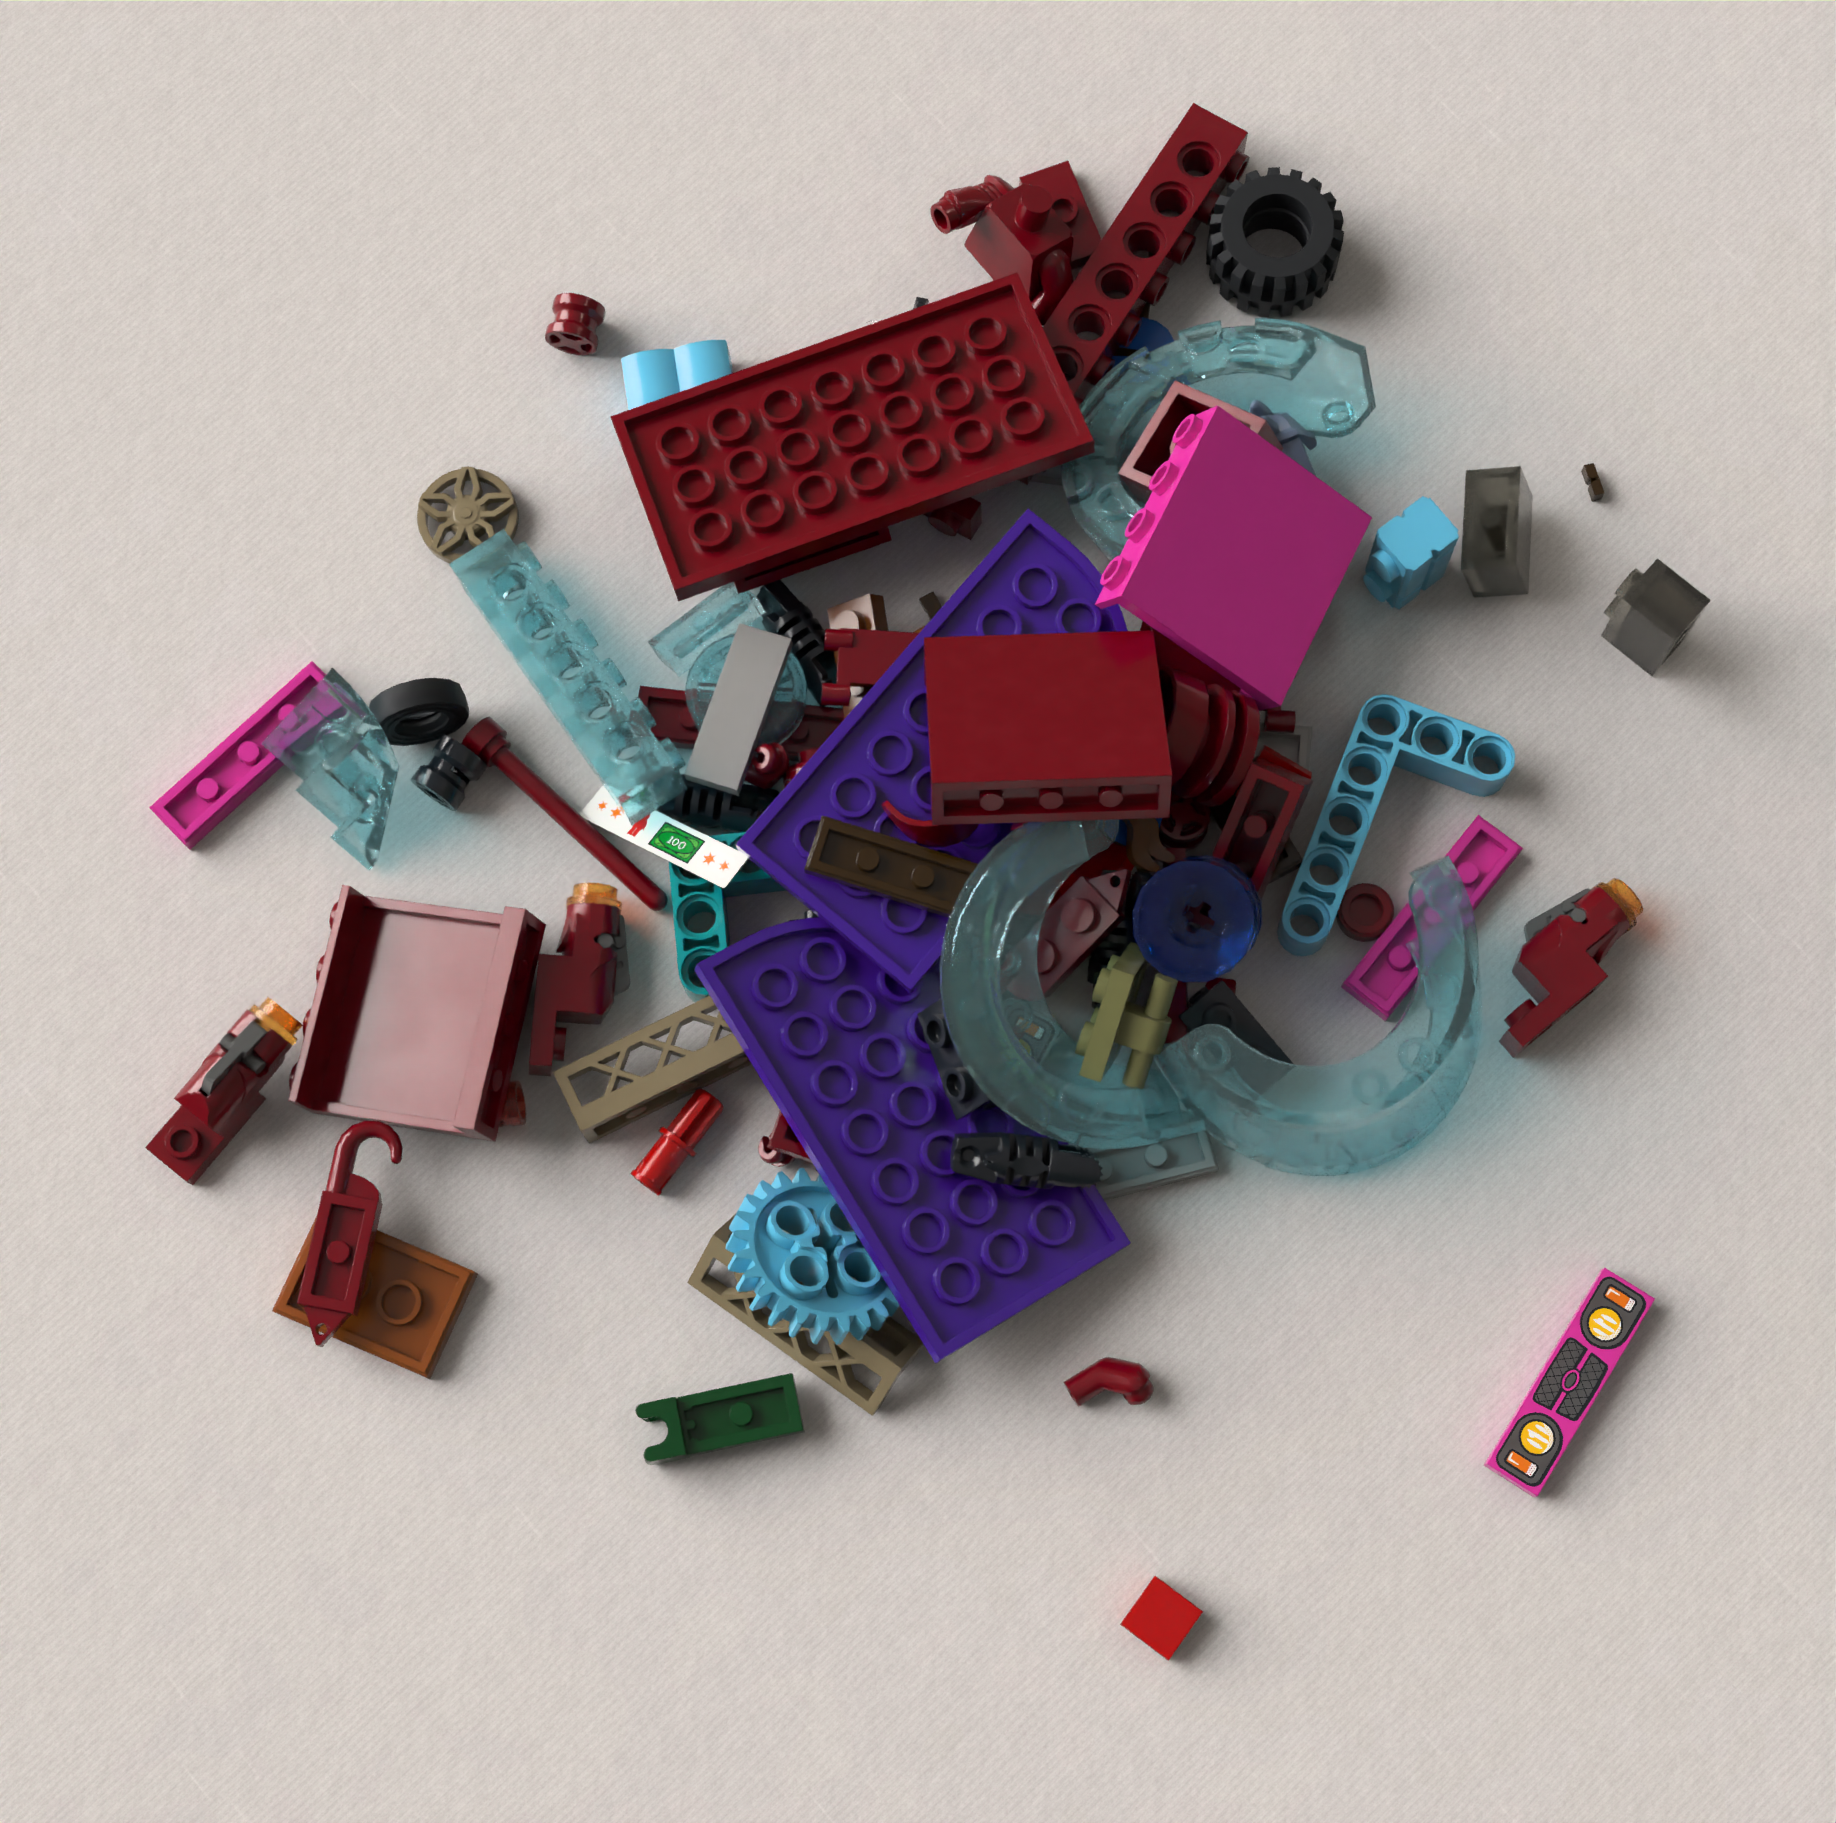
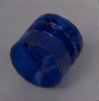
M1214 855L1188 856L1157 871L1141 888L1133 909V934L1143 957L1161 974L1182 982H1208L1230 972L1255 946L1263 924L1262 900L1252 879L1235 863ZM1203 902H1206L1212 907L1208 916L1215 923L1214 926L1206 923L1200 929H1197L1191 924L1194 920V915L1188 908L1189 906L1196 908Z

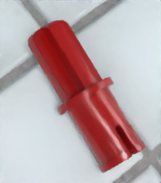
M703 1089L696 1090L666 1129L662 1126L659 1128L658 1131L662 1135L630 1174L653 1193L660 1196L662 1189L688 1156L694 1158L697 1155L693 1149L722 1113L724 1107L722 1103L708 1091Z

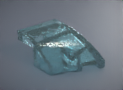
M331 668L267 735L261 744L303 780L295 791L337 826L330 838L366 869L370 870L378 861L399 765L389 740L372 711L351 685L337 671Z

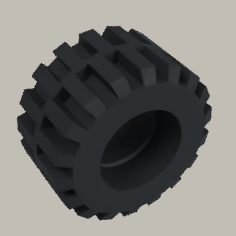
M1280 167L1268 168L1266 176H1260L1258 171L1255 170L1246 174L1245 184L1236 179L1227 187L1226 196H1219L1215 203L1214 214L1211 215L1206 265H1210L1209 276L1212 283H1221L1219 294L1226 301L1233 297L1238 299L1237 309L1247 313L1251 306L1259 309V317L1269 318L1270 310H1279L1280 317L1292 315L1293 306L1297 305L1304 311L1312 306L1314 296L1321 299L1327 292L1329 282L1334 279L1344 238V231H1342L1344 220L1341 210L1334 211L1337 200L1331 192L1322 195L1320 193L1322 183L1314 177L1309 182L1301 180L1303 172L1291 169L1290 176L1281 175ZM1278 229L1295 237L1301 244L1302 249L1290 256L1270 257L1256 251L1246 238L1260 230Z

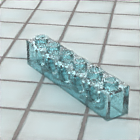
M502 529L449 564L462 589L631 825H634L687 789L679 772V769L686 765L682 756L668 737L659 742L650 729L656 725L654 718L639 697L631 702L627 699L621 690L627 685V682L614 662L609 657L600 662L592 649L598 646L595 637L581 618L573 623L568 618L564 610L569 608L570 605L554 580L551 579L545 584L541 581L536 572L542 569V566L525 541L516 546L507 532ZM524 590L518 597L506 599L512 592ZM553 628L548 635L542 638H534L539 631ZM574 667H582L576 675L562 678L567 670ZM604 706L611 707L605 715L599 718H590L596 709ZM633 746L640 747L634 756L626 759L619 758V755L625 749Z

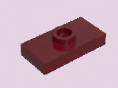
M1069 161L1019 177V186L1026 183L1044 188L1050 193L1053 200L1051 208L1070 228L1074 237L1071 269L1084 266L1100 243L1101 237Z

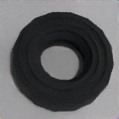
M443 678L415 679L397 684L379 693L371 700L368 707L370 726L377 740L388 745L397 746L424 744L438 740L443 735L447 736L456 732L466 723L469 717L467 699L460 684Z

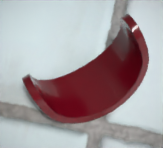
M887 800L881 804L889 818L907 837L931 847H947L958 844L968 838L979 825H932V820H914L902 815Z

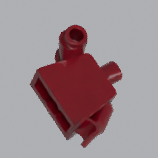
M987 175L984 178V183L973 187L968 186L945 192L944 196L937 203L933 204L930 209L931 217L936 227L942 233L948 234L955 229L959 230L976 223L967 237L964 246L993 280L1018 272L1041 325L1044 326L1074 281L1071 269L1074 237L1070 228L1051 208L1053 200L1050 193L1044 188L1026 183L1014 189L1011 184L993 175Z

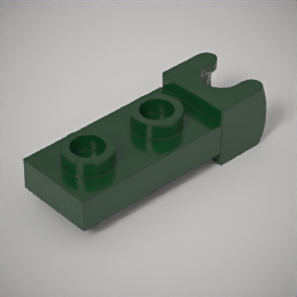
M793 1373L678 1398L670 1397L637 1405L635 1409L637 1416L644 1421H664L668 1428V1434L662 1443L645 1449L644 1459L648 1465L672 1462L695 1455L805 1432Z

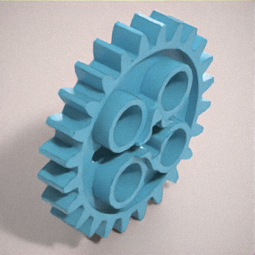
M799 1168L794 1179L791 1181L781 1171L776 1175L772 1185L762 1180L759 1182L753 1195L747 1194L729 1226L732 1234L726 1243V1250L735 1254L728 1265V1270L744 1273L736 1286V1290L738 1292H755L756 1296L749 1307L752 1311L765 1306L772 1310L768 1319V1325L772 1327L782 1319L789 1321V1336L792 1338L799 1333L802 1327L808 1328L813 1344H818L824 1332L829 1331L835 1344L841 1345L849 1331L858 1341L862 1340L870 1327L878 1331L888 1316L892 1317L899 1307V1303L820 1174L816 1181H811L805 1169Z

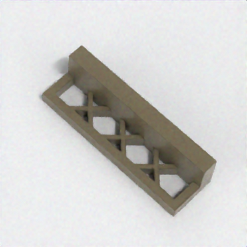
M710 996L553 1072L576 1123L589 1144L694 1093L698 1089H702L751 1065L750 1060L733 1033L719 1039L722 1029L729 1032L732 1031L720 1011L717 1018L707 1015L718 1009ZM692 1021L713 1026L706 1046L694 1052L674 1046L682 1026ZM669 1033L666 1043L659 1040H655ZM644 1045L662 1051L655 1071L643 1077L623 1071L632 1050ZM671 1054L681 1057L680 1059L668 1064ZM618 1058L614 1068L604 1065ZM592 1070L611 1076L604 1096L582 1106L571 1080ZM620 1079L630 1082L629 1084L617 1089Z
M733 1215L713 1234L687 1283L873 1416L881 1407L900 1374L923 1346L921 1339L888 1316L881 1329L876 1331L870 1327L863 1339L859 1341L849 1331L841 1345H836L829 1331H825L823 1336L828 1340L831 1353L820 1354L808 1345L804 1332L809 1330L808 1328L802 1327L799 1333L792 1338L789 1336V1321L780 1320L771 1327L768 1325L769 1317L762 1312V1309L752 1311L749 1308L756 1296L754 1291L738 1292L736 1287L728 1288L709 1274L716 1259L728 1267L735 1254L726 1250V1243L732 1234L729 1226L735 1217ZM734 1272L737 1284L744 1273ZM862 1363L882 1377L874 1392L855 1379L851 1364Z

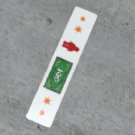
M605 785L599 789L580 813L586 820L721 888H725L748 859L742 852Z

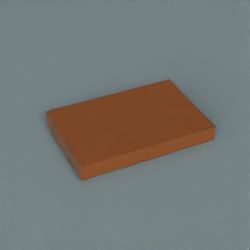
M316 1218L272 1310L309 1328L310 1325L305 1309L297 1304ZM377 1230L358 1316L351 1315L332 1337L431 1379L478 1273ZM326 1325L321 1326L319 1332L326 1333Z

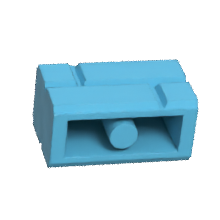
M1422 496L1407 507L1401 517L1395 516L1377 530L1365 567L1366 574L1363 576V580L1369 592L1378 601L1384 602L1386 600L1392 608L1395 607L1400 610L1419 595L1420 589L1425 591L1444 576L1454 551V546H1456L1459 530L1431 498L1428 499Z

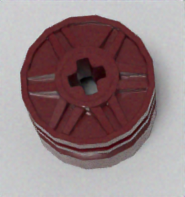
M1158 666L1172 769L1171 790L1179 797L1185 799L1193 798L1197 803L1209 807L1222 805L1234 795L1243 782L1255 756L1260 735V713L1256 700L1237 690L1230 691L1217 683L1205 685V682L1197 676L1170 666Z

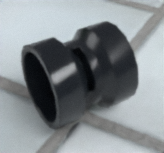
M443 735L433 748L434 757L430 763L420 766L410 780L434 801L449 810L456 811L465 799L464 789L471 781H477L481 777L487 765L470 749L453 738Z

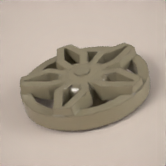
M461 467V469L442 475L422 493L418 503L417 524L426 546L435 556L453 565L476 566L495 559L510 545L518 528V507L509 487L496 475L485 470L475 469V467ZM466 481H472L473 491L471 495H463L462 493ZM480 482L493 486L499 493H486L482 497L483 490ZM455 484L454 493L456 498L453 499L448 494L441 492ZM505 502L493 511H488L487 506L489 504ZM432 503H444L448 507L446 511H438L431 505ZM508 514L506 528L500 538L497 539L495 529L490 522H497ZM428 515L437 522H442L437 529L434 539L429 533ZM451 531L455 536L441 545L446 533ZM486 532L491 543L490 547L478 539ZM465 540H469L470 545L480 552L458 554L452 551L462 546Z

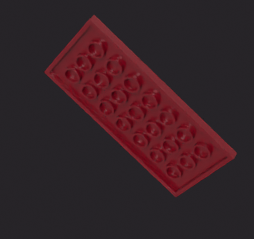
M1018 272L610 416L678 602L1095 453L1094 439Z

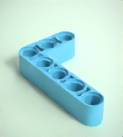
M1381 694L1367 700L1356 720L1278 923L1277 935L1283 948L1293 955L1304 957L1319 951L1326 942L1393 766L1471 795L1490 796L1502 788L1514 767L1516 756L1509 741L1496 733L1392 695ZM1373 718H1384L1392 724L1395 732L1385 736L1378 735L1371 730L1368 721ZM1425 737H1435L1443 742L1447 752L1440 755L1430 754L1421 746L1420 740ZM1478 756L1491 758L1498 765L1499 772L1491 775L1480 772L1475 767L1473 758ZM1358 766L1366 767L1375 775L1376 781L1369 785L1358 784L1350 777L1348 770ZM1335 816H1347L1356 824L1357 831L1350 835L1339 834L1330 826L1329 820ZM1318 865L1328 866L1337 874L1338 882L1328 886L1320 885L1311 877L1310 869ZM1299 915L1309 916L1318 924L1319 932L1313 936H1301L1293 930L1290 920Z

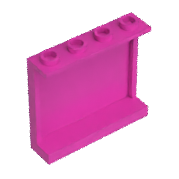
M1217 405L1197 415H1188L1176 429L1173 435V442L1176 446L1169 460L1164 462L1152 476L1149 483V489L1152 493L1145 507L1140 509L1128 523L1125 530V537L1128 540L1121 554L1115 557L1104 570L1100 580L1101 585L1104 587L1095 605L1100 609L1119 604L1240 687V692L1256 700L1258 710L1261 711L1281 706L1372 517Z

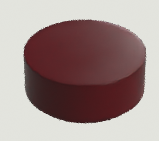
M1370 883L1357 884L1345 891L1336 915L1337 923L1342 932L1349 938L1360 942L1373 941L1380 938L1391 924L1394 917V905L1388 893L1381 887Z

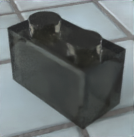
M1521 466L1466 470L1461 571L1474 598L1524 595L1529 593L1533 495Z
M1657 558L1645 573L1635 568L1614 593L1616 597L1604 611V614L1610 620L1601 637L1650 676H1653L1687 638L1711 600Z

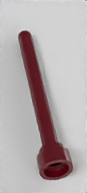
M486 717L466 734L461 743L480 757L488 767L495 765L648 908L653 911H660L666 907L668 902L666 893L510 750L511 743L506 739L507 732L491 717Z

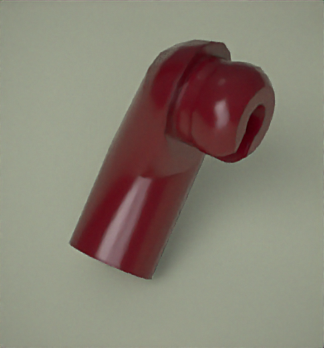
M763 743L754 749L758 754L751 759L744 782L762 789H769L786 774L790 762L788 753L783 746L778 743Z
M1112 1357L1098 1360L1063 1382L1078 1407L1105 1390L1123 1394L1130 1405L1145 1403L1151 1398L1154 1391L1153 1385L1149 1380L1150 1374L1146 1368L1139 1363Z

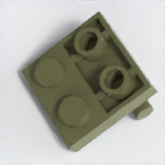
M1130 942L1121 956L1113 954L1107 968H1102L1092 996V1001L1101 1005L1100 1008H1095L1090 1022H1085L1075 1050V1054L1084 1057L1079 1076L1101 1083L1119 1055L1123 1045L1132 1048L1122 1083L1134 1089H1144L1154 1055L1161 1054L1172 1022L1171 1018L1167 1015L1178 984L1176 978L1157 973L1146 1007L1135 1004L1152 948Z

